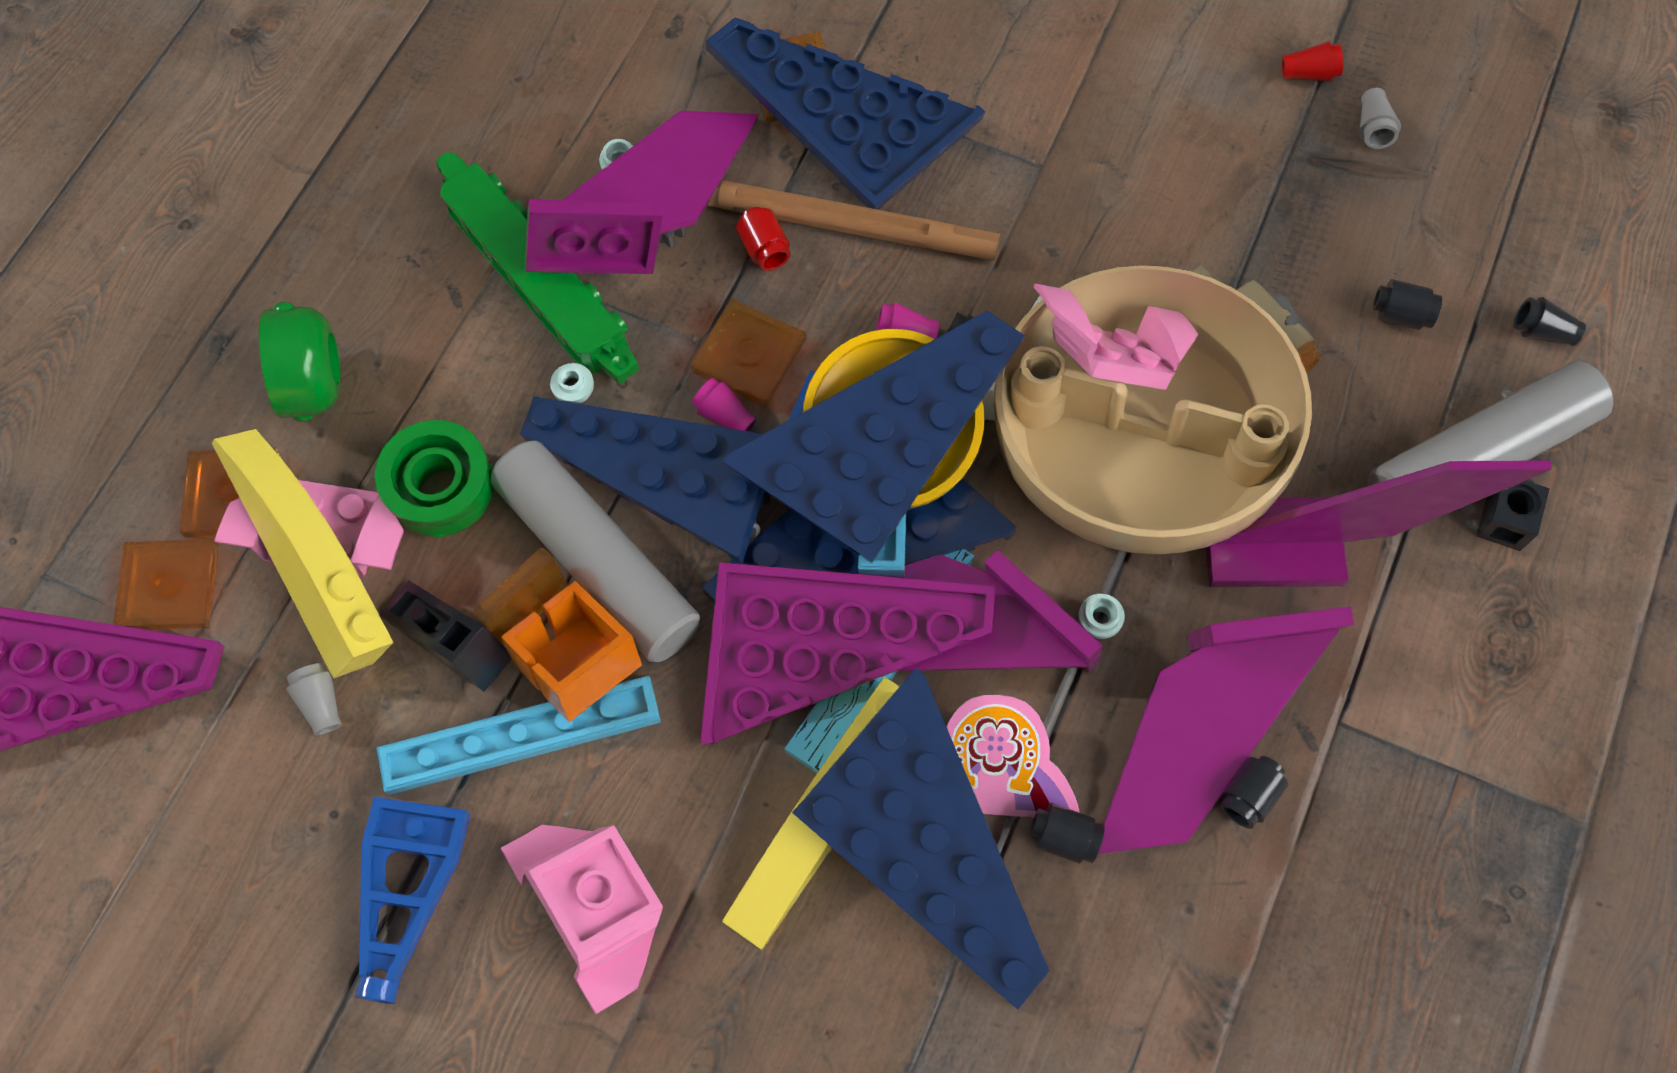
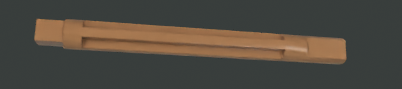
M726 180L720 182L707 206L744 213L753 207L769 208L773 211L776 219L993 261H995L1000 239L999 233Z

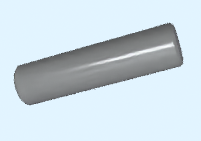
M1582 361L1570 362L1373 468L1369 473L1368 486L1449 461H1529L1605 419L1612 412L1613 408L1612 389L1605 376L1591 364Z
M522 442L508 450L496 462L490 478V484L578 584L633 636L636 648L648 662H661L670 658L692 639L700 625L699 613L541 442Z

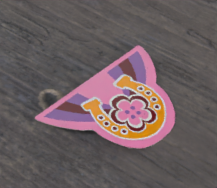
M983 695L971 698L956 710L946 727L983 814L1034 817L1038 808L1046 810L1050 802L1080 813L1076 797L1067 779L1060 769L1049 760L1050 745L1045 727L1037 712L1029 704L1009 696Z

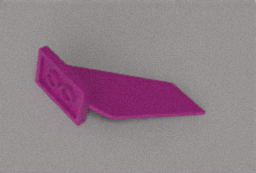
M679 111L563 200L529 199L525 248L526 272L653 274L660 234L697 223L757 122L759 114Z
M1550 460L1449 461L1334 497L1278 498L1267 512L1249 527L1226 540L1206 547L1209 587L1344 586L1349 581L1344 542L1395 536L1552 470Z
M996 550L984 562L986 571L940 554L905 565L904 577H897L996 586L992 634L896 672L913 671L916 667L920 671L1081 667L1088 674L1101 659L1102 644L999 550Z
M1351 606L1210 624L1188 633L1190 651L1194 652L1157 673L1102 825L1105 827V832L1098 854L1188 842L1338 631L1354 625Z

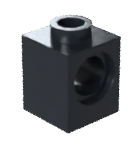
M1528 479L1488 496L1477 537L1521 551L1539 534L1550 488L1535 484L1533 480ZM1508 504L1516 507L1520 514L1512 511Z

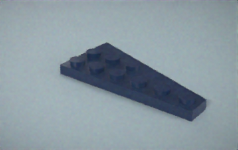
M540 397L533 398L520 435L526 442H541L560 462L570 464L584 472L590 479L599 484L607 485L620 496L671 525L675 524L708 546L711 544L720 549L738 563H743L764 491L725 466L723 460L730 452L763 434Z

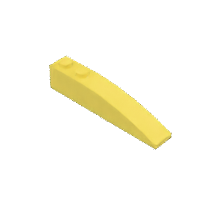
M256 429L214 439L212 445L333 679L374 664L393 644V641L349 557L307 491L281 457Z
M886 677L882 679L794 809L899 687L897 684ZM791 812L745 883L722 923L760 950H763L832 847Z

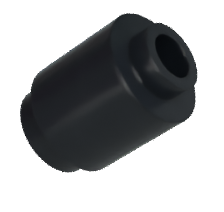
M1391 279L1387 286H1379L1373 301V310L1378 311V320L1417 330H1420L1422 327L1432 328L1441 310L1442 295L1434 294L1431 288Z
M1261 756L1259 759L1248 757L1222 793L1224 800L1220 804V809L1238 825L1252 829L1257 822L1262 823L1288 787V781L1283 776L1285 770L1279 763L1267 756Z
M1050 802L1046 810L1038 808L1029 835L1036 838L1035 848L1078 864L1082 860L1093 863L1099 853L1105 827L1095 824V818Z

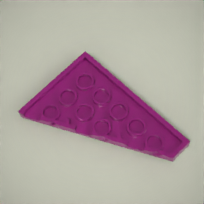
M719 562L700 743H716L992 634L996 586Z
M0 607V751L209 691L212 689L225 646L219 641Z

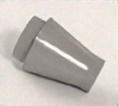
M1381 88L1369 89L1361 97L1362 111L1359 136L1370 148H1386L1397 140L1401 130V123L1387 99L1386 92Z
M322 663L302 667L286 677L289 683L286 691L312 727L315 736L329 733L342 725L338 716L332 675L329 671H325Z

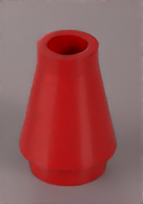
M1327 41L1292 54L1282 55L1283 79L1293 78L1331 82L1333 77L1342 76L1343 52L1340 43L1331 45V42Z

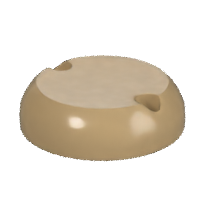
M1161 266L1117 267L1086 275L1060 287L1061 289L1069 290L1076 297L1091 324L1106 332L1114 333V330L1119 328L1136 335L1148 306L1178 311L1185 316L1198 333V336L1180 361L1166 390L1091 377L1053 339L1054 327L1052 326V321L1055 314L1048 309L1043 299L1023 317L1015 329L1024 334L1025 337L995 381L993 409L997 439L1003 459L1013 479L1027 498L1061 527L1085 540L1111 549L1144 554L1182 553L1208 547L1246 529L1267 512L1288 486L1300 464L1310 433L1312 402L1307 373L1297 350L1287 334L1267 312L1242 293L1213 278L1191 271Z

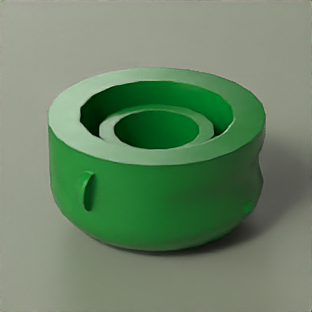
M280 302L275 304L273 309L264 310L261 313L259 322V351L262 374L269 401L279 418L293 417L298 422L309 421L314 415L328 411L336 403L340 393V359L333 329L325 316L311 307H294L291 303Z
M428 420L417 422L402 429L388 441L377 459L373 480L375 481L380 499L387 509L396 516L403 527L423 536L442 538L469 528L487 510L494 490L490 484L494 465L490 463L480 441L471 431L450 421ZM445 470L455 471L453 482L441 493L432 495L420 492L423 483L433 474Z

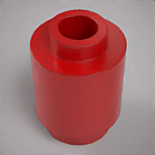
M753 207L745 211L736 225V231L753 263L759 265L764 271L775 270L784 265L791 255L789 251L790 243L773 211L769 208Z

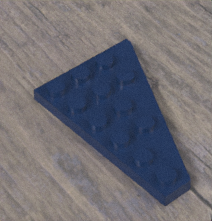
M736 17L706 40V50L867 208L879 210L976 126L985 114V111L978 105L973 109L949 100L948 94L927 90L920 84L891 74L890 78L864 69L865 64L854 60H844L838 54L810 44H806V47L786 41L780 38V33L769 29H759L754 24Z
M985 311L730 452L723 460V464L872 564L1007 365L1025 335L989 311Z
M962 478L957 485L940 498L928 504L908 509L906 512L905 565L963 549L969 552L975 550V546L1001 538L1008 540L1015 534L1016 526ZM791 509L748 545L742 563L744 565L859 574L858 554ZM733 559L729 562L732 564H740ZM718 573L702 586L704 594L714 604Z
M916 667L792 813L1018 1010L1047 975L1049 969L926 677Z

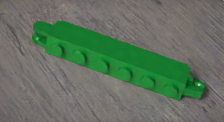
M450 151L449 153L441 154L438 160H436V166L443 176L442 180L444 183L441 187L440 196L448 208L449 217L575 363L585 366L591 373L603 370L618 384L625 382L630 376L635 375L639 371V366L628 347L625 337L628 327L622 317L615 310L608 312L601 304L603 299L597 289L589 281L583 284L577 277L578 273L526 272L525 248L528 213L517 199L510 201L505 195V187L493 172L487 175L477 162L468 167L455 152L451 153Z

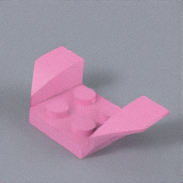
M1036 283L1033 287L1040 294L1048 309L1055 314L1052 321V326L1054 327L1053 339L1093 378L1166 390L1180 361L1198 336L1194 327L1180 312L1148 306L1136 335L1116 328L1114 333L1106 332L1090 323L1081 304L1069 290Z
M298 480L331 527L353 564L360 580L365 576L367 567L392 569L404 530L396 516L384 505L378 492ZM238 498L230 502L214 541L221 544L251 548L262 560L274 565L241 499Z
M540 825L501 847V851L519 883L523 885L530 882L575 960L577 969L574 978L595 1015L637 990L663 905L615 826L586 831L560 826Z

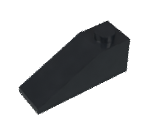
M409 580L379 613L385 621L483 692L500 675L501 671L511 660L507 649L483 625Z

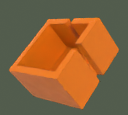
M576 581L542 605L552 631L556 636L555 639L550 641L541 617L535 611L501 636L514 666L538 691H542L544 697L568 722L575 719L642 666L633 636Z

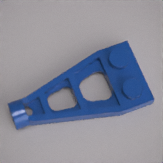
M379 797L373 798L361 843L360 978L355 993L356 998L395 1004L401 976L460 861L470 820V813L467 810ZM395 852L426 856L429 861L428 871L419 888L410 895L391 893L386 886V862L389 856ZM385 905L409 908L411 911L403 937L396 944L382 943L377 938L379 913ZM384 970L387 973L386 979L373 977L374 971Z

